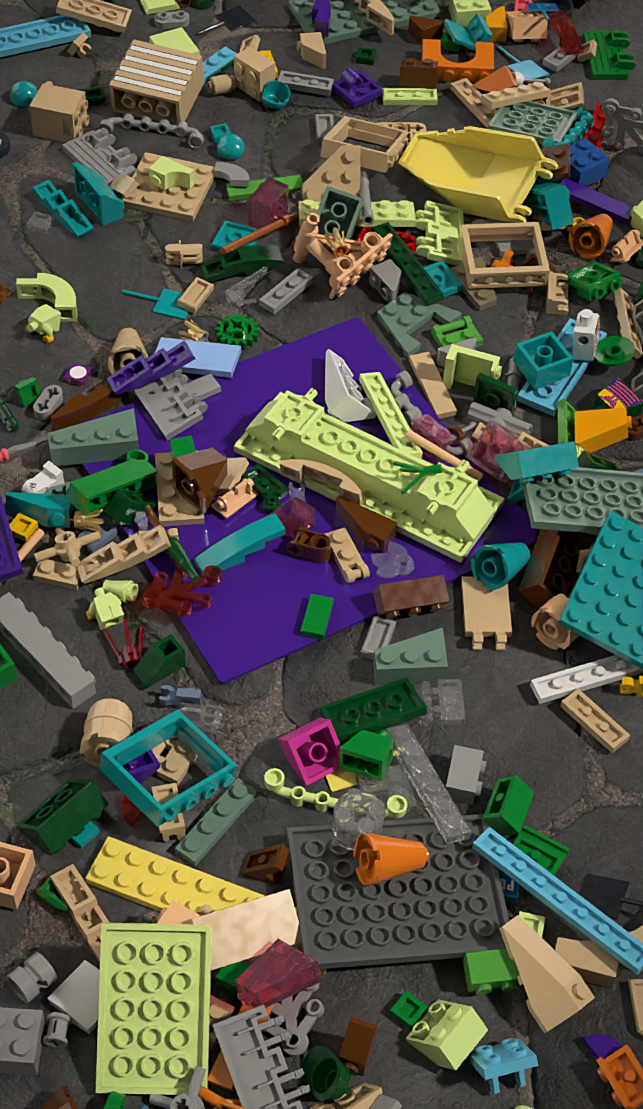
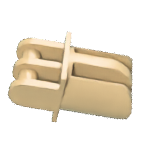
M179 240V244H168L165 246L166 264L169 266L180 265L182 269V264H200L203 262L202 244H181V240Z

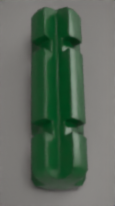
M0 398V418L10 432L18 430V421L14 418L4 399Z

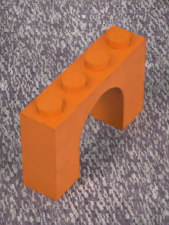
M423 39L422 61L424 59L438 61V81L456 82L467 78L470 83H477L494 72V43L476 42L474 58L468 62L455 63L448 61L441 55V40Z

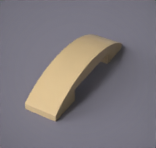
M302 459L281 460L279 463L282 476L300 483L304 476L338 488L340 496L359 505L362 504V493L359 487L345 474L328 465Z

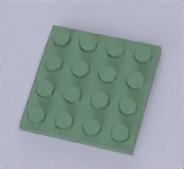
M527 101L500 107L488 124L487 129L532 136L537 144L543 145L545 138H553L554 142H562L565 134L569 133L570 128H572L576 121L578 112Z

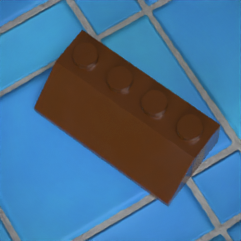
M541 529L518 591L532 605L542 607L558 594H564L569 599L580 575V572H576L580 550H587L590 545L578 532Z

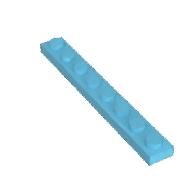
M489 827L473 842L472 848L636 975L642 971L643 943L492 828Z

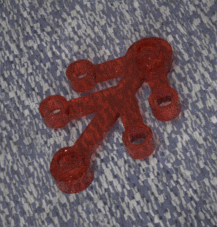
M176 565L170 588L165 591L161 590L162 587L168 584V575L164 572H157L154 575L153 587L144 592L141 602L148 609L167 607L178 610L181 616H189L192 613L191 602H180L170 598L176 597L198 602L199 607L209 608L212 604V596L208 593L191 592V590L206 584L208 586L218 585L221 582L222 570L218 566H207L204 569V575L199 577L196 582L188 581L181 584L182 580L187 577V574Z

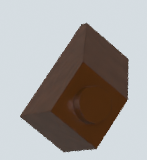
M351 1016L339 1059L349 1068L351 1075L356 1076L358 1074L364 1076L375 1047L377 1025Z

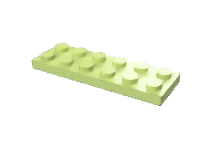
M388 200L371 202L374 223L370 226L364 225L361 210L356 224L359 227H374L389 222L392 227H415L414 204L406 200L400 202H390ZM299 201V226L306 221L307 215L310 213L317 214L321 201Z

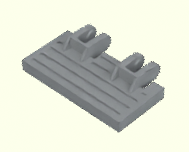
M106 128L96 131L92 130L62 144L63 151L71 159L95 170L99 176L104 178L108 186L118 174L121 173L132 177L136 171L132 164L137 161V156L134 153L130 154V150L127 147L117 151L110 145L115 142L116 138L113 134H108L109 132Z
M181 368L154 382L133 389L167 441L204 419L202 413L208 408L205 402H200L202 398L199 393L188 396L182 386L187 384L188 377L182 374Z
M263 1004L213 1024L243 1108L303 1109L300 1100L289 1105L287 1101L310 1092L309 1085L298 1087L295 1091L285 1095L281 1084L301 1078L304 1075L303 1068L278 1078V1073L288 1070L281 1048L279 1046L269 1051L267 1049L291 1038L289 1032H282L264 1041L261 1033L265 1029L281 1025L284 1022L283 1015L258 1024V1020L268 1017L265 1005Z

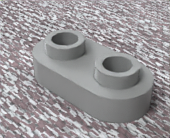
M182 10L176 12L163 11L155 15V26L160 29L183 28L190 23L189 14Z

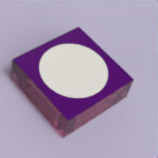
M72 363L64 376L65 382L84 387L92 375V368Z

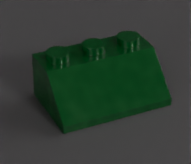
M70 778L18 823L16 828L42 852L58 853L66 847V842L73 836H78L85 830L84 826L87 823L99 818L103 814V809L109 804L93 781Z

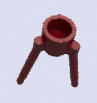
M123 619L122 624L127 646L122 648L121 654L106 629H103V634L117 657L119 666L123 665L125 669L131 670L137 666L143 657L144 628H139L137 649L131 643L127 620Z

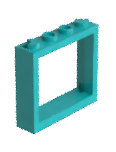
M176 710L102 752L99 769L159 827L165 822H171L183 811L191 810L201 800L210 798L219 789L231 785L235 779L237 764L182 712ZM177 735L215 773L161 805L122 766Z

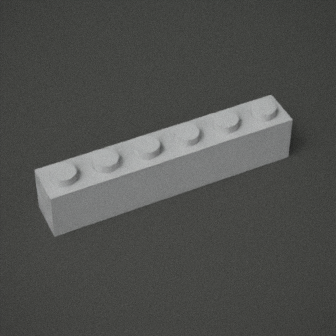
M10 592L0 597L1 634L70 707L74 709L95 695L96 679L90 671L86 672L75 656L71 657L64 644L61 641L57 642L53 638L51 631L39 623L36 615L33 612L29 613L25 609L23 602L19 598H15Z

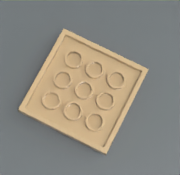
M145 152L132 176L139 185L128 198L121 197L124 206L193 222L215 178V167L166 157L193 169L194 185L190 189L175 186L164 190L150 184L149 168L161 155Z

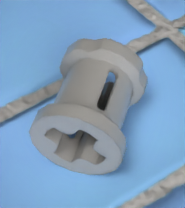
M50 1013L47 1016L49 1025L47 1035L43 1037V1043L53 1048H64L68 1043L66 1033L72 1018L64 1013Z

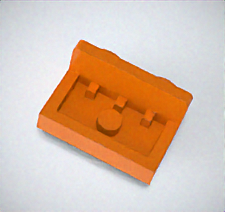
M628 1045L623 1046L605 1059L602 1057L596 1059L600 1066L597 1072L605 1084L608 1082L614 1089L611 1095L620 1108L624 1106L626 1109H636L643 1105V1068Z

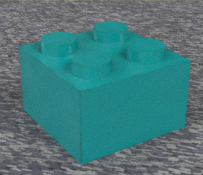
M551 331L517 343L513 362L533 388L536 389L569 377L574 358Z

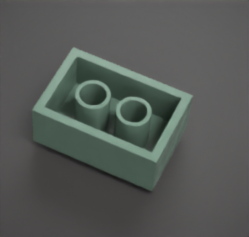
M327 186L317 211V215L320 218L317 225L319 229L318 234H327L328 236L335 237L333 228L336 227L341 238L342 231H344V238L351 240L363 208L364 199Z

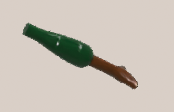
M147 505L145 507L148 519L147 524L153 528L159 525L162 526L151 506ZM165 530L171 545L164 550L165 553L188 575L192 582H196L199 579V575L195 571L186 550L177 538L170 537Z

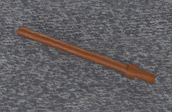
M297 212L289 215L284 214L278 217L276 221L221 247L220 253L225 255L280 227L285 228L292 221L298 219L299 214Z

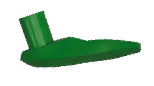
M50 877L42 887L34 889L36 895L48 905L70 911L68 905L59 899L55 893L51 892L54 884Z

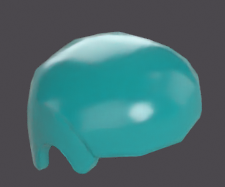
M269 81L265 85L261 98L267 107L279 110L287 105L290 90L281 81Z
M28 81L15 83L10 92L11 102L16 106L29 107L38 92V88Z
M226 134L217 142L216 150L219 157L234 161L244 154L245 146L243 140L238 135Z

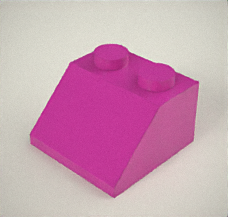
M318 718L278 738L287 761L304 785L307 786L340 769L339 754L341 744L329 719Z

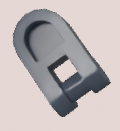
M101 518L105 520V523L97 524L99 529L102 530V533H100L101 539L84 545L91 554L101 549L117 535V525L110 518ZM86 529L77 538L96 531Z

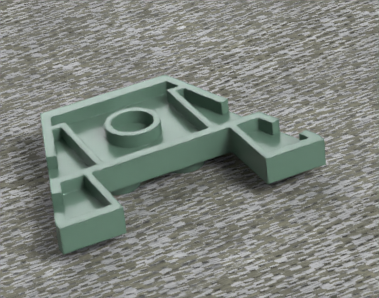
M404 292L377 311V318L387 332L391 333L395 338L397 346L403 349L405 357L409 358L410 355L415 354L421 348V343L410 336L411 333L432 318L447 324L460 320L462 313L437 303L425 305L420 297Z

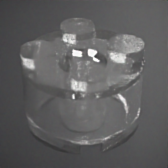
M356 788L350 789L346 794L342 795L334 806L332 830L336 841L344 848L354 851L355 842L359 835L364 833L381 835L385 819L384 803L374 795Z

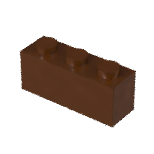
M444 575L379 584L373 589L378 616L386 615L387 619L398 617L400 613L408 612V615L419 614L423 609H429L430 612L439 611L449 602Z

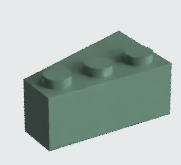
M443 628L376 649L373 663L375 685H386L406 677L411 684L446 682L448 663Z

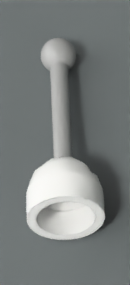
M512 72L518 86L522 85L523 82H541L545 85L551 83L549 78H524L522 73Z

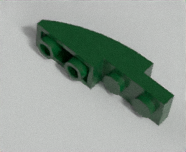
M252 245L239 247L225 255L219 252V258L202 263L201 266L206 281L211 283L245 271L247 276L283 264L284 261L278 246Z

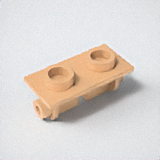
M638 230L629 231L624 236V239H621L612 247L614 257L610 259V262H627L635 252L641 249L643 240L640 239Z
M244 478L235 487L234 491L230 490L225 495L219 496L211 507L227 519L258 496L259 493L252 489L254 485L252 479Z

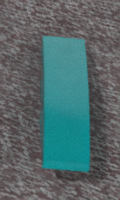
M46 180L33 187L32 192L43 206L75 237L78 238L94 230V227L72 199L68 200L61 189L57 190L50 180Z
M274 513L245 526L212 545L194 558V562L202 576L207 577L245 562V556L264 549L265 542L285 535V527Z

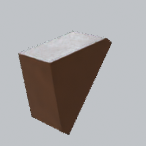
M410 15L408 32L421 45L423 44V39L437 40L441 38L444 21Z

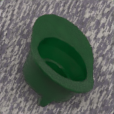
M325 1046L312 1048L305 1056L301 1067L304 1071V1075L301 1077L304 1085H309L310 1092L319 1101L327 1099L336 1100L344 1094L351 1095L352 1091L349 1088L351 1073L349 1068L329 1048Z

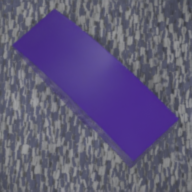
M315 0L312 8V24H315V32H321L323 37H328L331 22L330 1Z

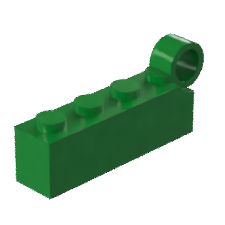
M132 449L127 452L124 463L70 482L68 500L83 515L108 506L118 489L142 493L153 489L158 471L148 462L149 457L146 452Z

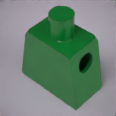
M366 730L358 732L340 747L339 768L382 781L393 758V740L390 738L389 733L384 730L378 731L377 734Z

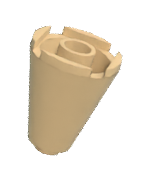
M124 328L119 332L108 357V369L111 374H114L141 355L145 359L149 357L136 330Z

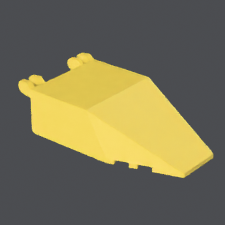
M472 126L464 127V130L457 131L452 128L442 133L438 131L415 133L398 161L402 168L453 206L463 209V213L511 223L526 222L522 215L529 216L532 211L529 207L523 206L522 203L538 176L543 179H551L553 173L549 170H556L558 167L556 161L543 156L535 138L532 136Z

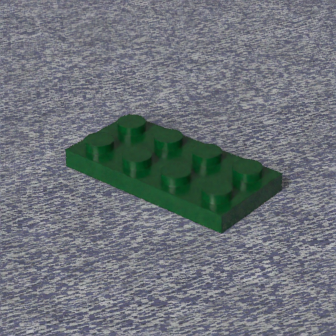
M406 677L321 706L320 714L322 718L331 721L338 740L342 744L350 740L361 730L374 733L426 715L427 706Z

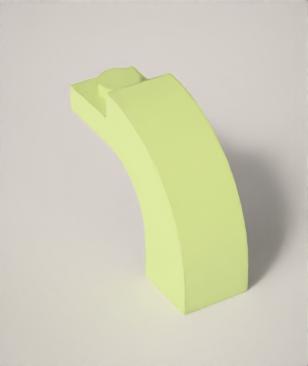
M38 273L37 278H17L18 299L48 300L55 305V310L61 313L60 322H77L75 292L65 280L46 273Z

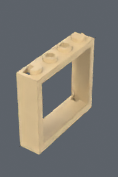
M344 116L323 138L320 157L328 159L341 145H352L343 142L347 137L367 141L390 148L385 153L361 147L360 167L386 173L409 145L408 131Z
M539 222L461 225L459 240L469 289L548 285L550 269ZM529 239L534 241L539 266L475 268L470 242Z

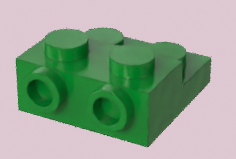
M596 261L566 274L568 280H565V283H569V285L577 288L578 296L588 301L601 299L605 294H610L622 287L620 272Z

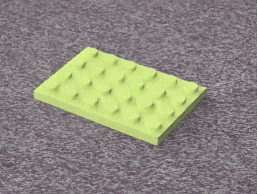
M101 923L96 1093H111L115 1091L121 1094L180 1095L188 1091L196 1066L206 1069L200 1089L202 1086L208 1089L212 925Z

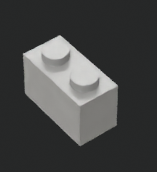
M454 746L444 799L473 805L475 796L480 797L483 782L478 781L479 775L484 776L487 762L482 761L484 751Z

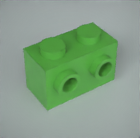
M506 948L465 954L462 962L468 992L476 991V994L481 995L492 992V989L502 988V991H513L520 986L517 976L520 975L515 961L510 959Z

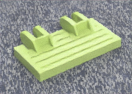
M427 200L424 205V211L418 210L415 212L416 227L426 231V237L421 236L416 239V245H418L416 249L417 254L427 257L429 260L438 262L442 260L444 263L456 266L464 263L459 240L461 225H464L463 209Z

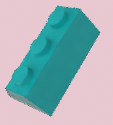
M74 162L73 172L76 194L104 226L124 218V203L121 198L115 195L112 187H108L104 178L99 176L95 170Z
M574 441L495 455L496 461L511 480L520 479V483L534 481L533 476L537 475L539 479L550 478L553 472H557L558 476L571 474L570 469L579 468Z

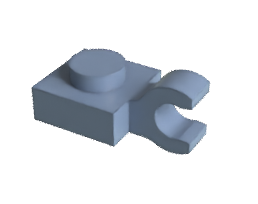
M169 685L161 686V693L169 695L167 697L160 696L159 701L161 705H177V709L201 711V690L177 688L176 692Z

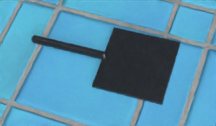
M236 6L215 15L220 22L196 32V35L203 34L222 25H225L231 31H235L256 22V19L241 6Z
M587 874L580 896L609 918L618 919L623 903L643 907V901L625 898L630 882Z

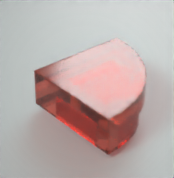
M125 794L123 795L121 800L122 816L126 823L132 827L143 812Z

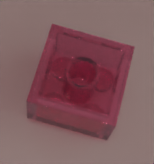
M268 177L253 194L249 195L247 199L249 227L260 229L276 221L278 217L284 214L288 215L289 185Z
M489 421L466 458L497 480L509 483L511 479L498 464L495 455L528 450L532 446L499 423Z

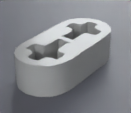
M50 385L43 390L33 405L34 415L37 419L48 420L56 412L63 401L61 387Z

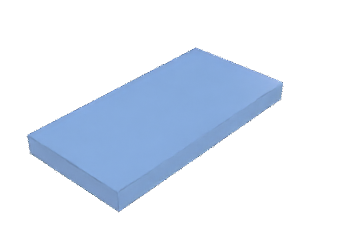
M161 337L155 353L162 348L169 351L184 340ZM185 340L196 359L181 367L182 373L211 374L212 376L232 378L241 354V346Z

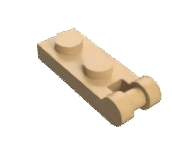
M346 528L325 533L330 538L331 553L347 583L354 582L356 578L361 577L364 579L370 577L369 568L364 564Z

